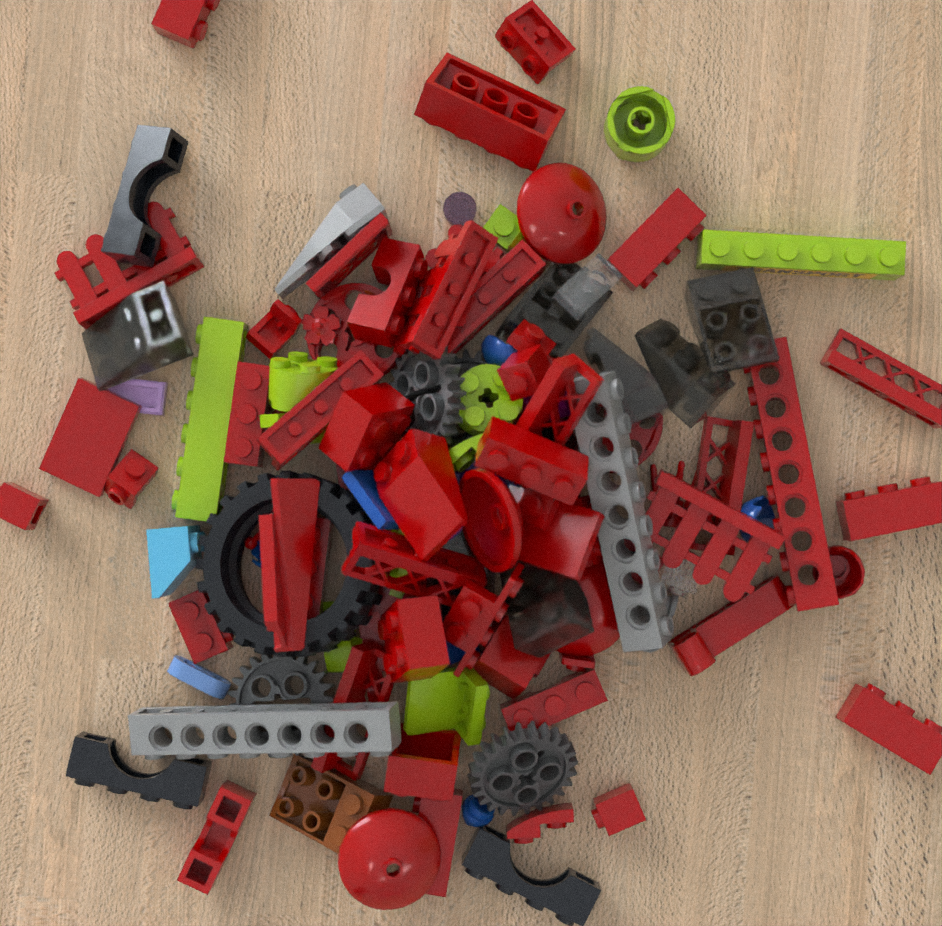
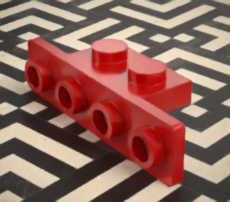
M519 562L499 596L468 579L443 621L446 641L465 651L464 656L453 673L456 677L459 678L465 667L469 670L473 668L481 652L476 650L478 644L486 646L495 631L490 624L493 620L500 623L509 607V604L504 602L506 597L510 596L514 599L524 580L519 578V575L524 565Z

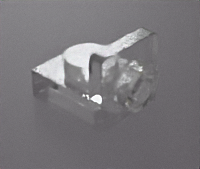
M689 550V551L695 553V554L698 555V556L701 555V553H698V552ZM684 559L677 568L665 567L660 582L668 585L667 592L686 598L687 592L696 595L698 590L696 588L697 583L692 576L695 564Z

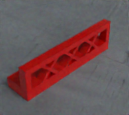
M523 239L478 280L447 344L448 353L456 355L544 273L546 263Z
M842 328L837 331L820 362L822 366L934 429L942 428V404L937 408L926 402L923 397L924 392L931 390L942 395L941 384ZM842 339L854 345L857 359L852 360L836 351ZM861 350L867 352L870 355L863 357ZM871 358L881 360L886 375L880 376L866 368L864 360ZM891 367H893V368H895V369H897V370H899V371H898V372H895V373H892ZM906 374L911 377L915 391L909 392L896 385L894 376ZM920 383L927 386L928 388L921 389Z
M362 350L358 351L257 438L256 441L273 459L271 464L277 471L327 429L343 391L380 383L384 374Z
M574 353L554 359L516 426L542 437V431L545 427H553L555 442L564 446L604 379ZM577 372L590 382L584 393L576 394L574 377ZM562 400L569 401L571 415L568 420H560L558 404Z
M705 416L694 486L706 493L711 489L717 499L741 511L754 422ZM713 425L728 427L727 440L719 447L716 446L711 438ZM716 456L722 464V472L712 480L706 468L707 463ZM709 513L706 520L717 526L721 519L715 516L713 522L711 518L714 515ZM694 540L690 549L703 551L706 544L695 543ZM731 545L726 555L734 556V545Z
M357 521L352 530L353 548L342 565L343 575L416 597L438 595L439 603L452 607L457 599V596L450 594V590L463 587L468 579L483 588L487 584L484 565L477 558L441 548L427 562L421 561L404 535L385 529L379 530L376 526ZM360 556L373 559L376 565L367 568L355 566ZM398 567L408 572L407 575L398 578L388 576L387 571ZM431 577L438 579L440 584L424 587L418 581Z
M372 641L352 646L333 703L366 702V690L372 686L378 699L377 702L389 701L395 683H391L390 674L379 679L375 667L378 657L383 659L386 649ZM325 724V733L334 738V730ZM337 752L325 753L321 757L314 758L311 767L320 773L335 768L354 781H357L362 777L370 752H358L355 755L357 760L354 767L342 761L343 757H338Z

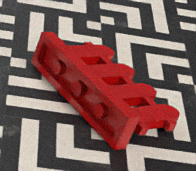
M155 201L148 204L149 222L152 228L162 235L160 240L162 249L157 251L153 267L132 265L122 271L115 259L101 252L104 238L98 234L87 238L85 245L89 253L78 259L71 251H63L58 255L56 262L60 270L56 271L55 275L60 282L66 280L75 297L69 301L72 308L76 310L73 314L78 324L88 332L93 331L205 267L198 254L190 246L191 243L187 236L179 237L171 222V219L176 217L171 208L165 210L160 203ZM93 263L104 281L93 287L84 270Z
M473 220L464 223L459 236L451 234L448 240L440 243L434 254L438 261L433 269H429L426 272L424 279H421L420 286L424 289L420 297L415 298L413 306L411 308L408 307L406 311V316L410 318L403 328L401 335L396 336L393 343L395 347L393 352L398 355H404L406 350H410L414 354H419L421 351L433 360L441 358L499 238Z
M661 469L655 479V484L660 486L657 493L650 490L646 497L652 501L646 511V515H649L652 520V544L656 543L665 548L662 553L664 565L668 568H677L686 559L695 564L692 576L696 583L706 585L712 581L715 575L725 580L722 591L727 600L738 601L745 592L751 595L755 589V586L750 584L762 561L769 564L773 556L767 553L771 546L779 550L785 540L784 535ZM679 496L690 502L687 509L676 504ZM670 512H673L682 517L669 540L659 535V532ZM709 513L721 519L717 526L706 520ZM703 528L712 533V536L702 554L698 556L689 551L700 529ZM740 529L751 535L748 542L737 537ZM731 545H734L743 551L732 571L728 572L719 566Z

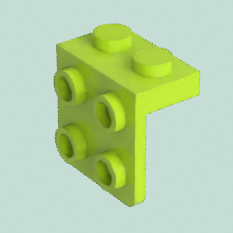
M453 667L443 669L431 679L408 681L404 731L407 735L411 736L455 729L468 746L479 745L482 739V731L486 727L485 708L486 701L490 696L488 683L474 668L469 670L466 667L459 678L453 675L457 668Z

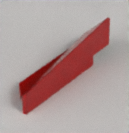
M274 478L270 479L274 514L259 515L264 623L267 631H274L275 652L301 651L305 645L320 482L317 479Z

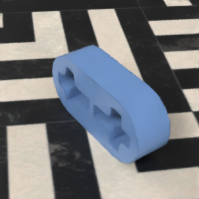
M178 655L174 656L167 670L173 677L218 699H224L231 686V682L198 664L194 665L193 661Z

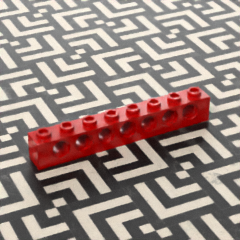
M787 336L746 344V354H740L743 372L744 374H751L753 386L747 387L750 407L757 406L759 419L753 420L756 439H763L766 451L759 453L763 473L770 472L772 485L766 486L770 506L776 505L778 518L772 519L774 530L782 533L785 537L783 542L785 551L779 552L782 572L789 571L791 585L785 586L789 606L795 605L797 612L839 605ZM765 368H772L778 373L779 379L774 384H765L760 380L759 373ZM773 400L780 401L785 407V413L777 418L769 416L765 410L766 405ZM778 433H785L791 439V447L785 451L777 450L772 444V438ZM784 466L794 467L798 473L797 481L792 484L783 483L778 476L779 470ZM790 499L800 500L804 505L803 515L797 518L790 517L785 511L786 502ZM796 532H805L809 535L811 545L806 551H798L792 546L791 539ZM804 565H811L817 571V579L811 585L801 583L798 578V571Z

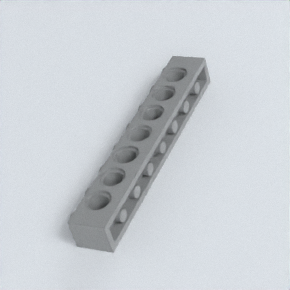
M615 370L598 374L604 381L575 427V433L580 453L589 456L588 480L586 483L592 510L605 515L598 538L623 652L660 649L672 638L674 623L672 617L667 615L665 606L667 590L665 584L660 582L658 574L660 558L657 549H653L652 520L649 515H646L643 503L646 498L645 487L638 480L636 471L638 455L636 449L631 447L629 438L631 422L628 414L624 413L621 401L624 397L623 385L621 380L617 379ZM583 376L574 378L576 394L584 393L590 384ZM596 402L605 407L606 418L600 417L596 413ZM603 437H607L612 441L614 445L613 452L605 449L602 443ZM610 471H614L620 476L621 485H616L611 481ZM617 505L626 508L628 519L618 514ZM624 539H629L634 543L636 552L626 548ZM631 572L641 576L643 585L633 581ZM638 606L645 607L649 611L650 617L643 616L639 612Z
M398 702L142 707L128 715L131 754L145 755L146 760L161 759L165 755H176V759L184 760L194 758L197 754H207L209 759H221L227 757L228 754H239L240 758L249 759L264 753H272L273 758H286L292 756V753H304V757L316 758L325 755V753L337 752L338 757H352L357 755L358 752H370V755L373 757H383L390 755L402 743ZM324 724L329 725L334 730V738L325 733ZM356 724H361L367 729L368 737L358 733ZM291 725H294L300 729L302 735L301 738H298L293 734L291 730ZM228 726L235 731L236 739L229 735ZM259 726H263L268 731L269 739L261 735ZM196 727L202 730L204 739L197 735ZM165 728L171 732L172 740L167 737Z

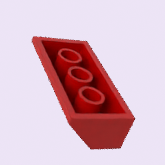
M447 52L426 80L414 115L424 119L430 125L438 126L453 133L459 139L468 140L484 148L488 153L499 155L514 162L520 168L534 172L543 159L566 109Z

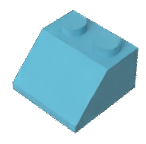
M200 525L146 530L152 599L173 594L194 569L196 558L202 559V552H204L205 546L198 545L200 535H206L204 531L200 532Z

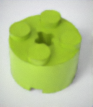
M646 86L629 88L621 92L609 108L604 123V135L609 148L621 160L645 162L653 159L663 151L673 133L675 126L673 107L664 95L662 96L653 91L654 89ZM635 120H638L641 125L646 124L643 130L633 126Z
M299 351L288 352V358H270L268 398L271 407L279 411L288 412L338 369L337 358L322 356L318 357L317 360L308 358V353Z
M482 364L469 369L461 375V377L465 378V381L460 385V390L466 392V396L461 398V403L466 406V410L459 411L463 423H458V425L473 437L485 431L492 416L514 425L521 412L523 398L511 401L497 372L501 366ZM483 397H489L490 401H494L491 408H487L486 404L482 402Z

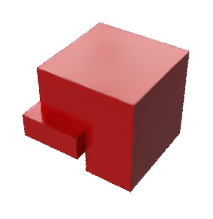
M505 615L500 623L493 620L490 624L495 631L486 646L481 649V654L473 668L490 686L514 700L527 688L532 677L536 678L539 675L553 649L550 647L552 643Z

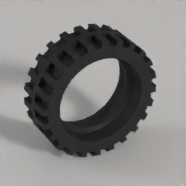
M288 470L280 471V475L270 473L258 475L259 481L256 483L244 481L237 486L240 491L237 496L225 495L219 502L224 509L219 515L213 513L209 515L206 523L212 525L209 535H200L198 545L205 546L203 559L196 558L195 569L203 570L204 581L197 582L200 593H208L210 602L204 604L207 613L218 615L221 621L216 626L223 633L235 635L236 637L233 640L235 643L242 647H252L255 653L262 655H276L277 657L314 656L319 652L332 651L338 648V643L353 639L357 635L355 630L360 625H367L372 619V616L368 613L373 605H380L383 595L378 594L380 585L346 575L342 589L334 603L320 615L307 620L304 649L301 651L275 652L274 631H267L264 623V614L252 605L244 589L241 575V561L245 547L244 541L259 523V515H267L273 512L270 479L274 478L319 480L317 512L325 516L337 528L343 538L347 557L353 548L352 530L357 521L375 526L351 491L340 487L337 483L305 472L301 474ZM360 556L355 566L362 568L376 565L373 559Z

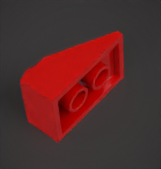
M411 428L376 465L373 473L380 499L421 561L427 562L468 522L446 438Z

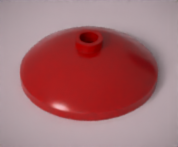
M558 162L538 168L525 180L517 201V219L525 241L540 257L549 262L570 264L581 261L596 250L604 236L607 213L603 195L592 177L575 165ZM573 205L576 209V215L573 213L572 210Z
M481 468L469 470L462 476L459 483V490L468 522L463 526L465 538L474 555L486 568L499 573L507 571L515 566L523 545V520L519 505L511 491L497 475Z
M604 562L585 567L580 582L544 570L538 577L530 595V617L537 634L552 643L550 646L552 649L570 656H589L606 650L620 638ZM579 607H587L588 613L586 616L580 617L576 614Z
M397 808L376 810L357 820L345 834L338 853L339 874L346 890L358 902L379 910L399 909L419 900L435 882L441 863L440 846L429 824L420 816ZM390 864L398 865V869L396 871H387V867Z

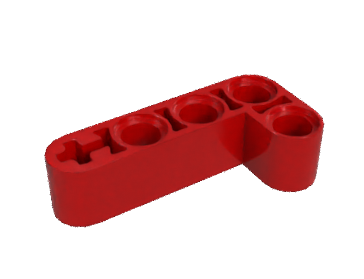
M775 574L757 584L751 595L745 592L740 600L730 601L675 636L667 644L685 673L689 676H694L714 664L716 661L715 656L777 618L794 605L789 606L785 585L779 575Z

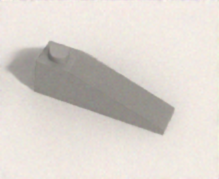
M364 183L358 187L353 184L339 195L340 200L335 203L274 289L282 299L308 281L380 212L388 219L385 208Z

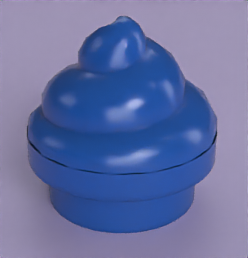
M469 795L463 801L462 816L468 826H486L494 817L495 809L488 811L487 805H480L478 798L474 797V795Z

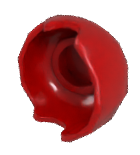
M840 545L828 546L838 599L856 594L863 585L865 569L861 558L856 552ZM813 567V568H812V576H813L814 580L816 581V579H817V571H816V569Z

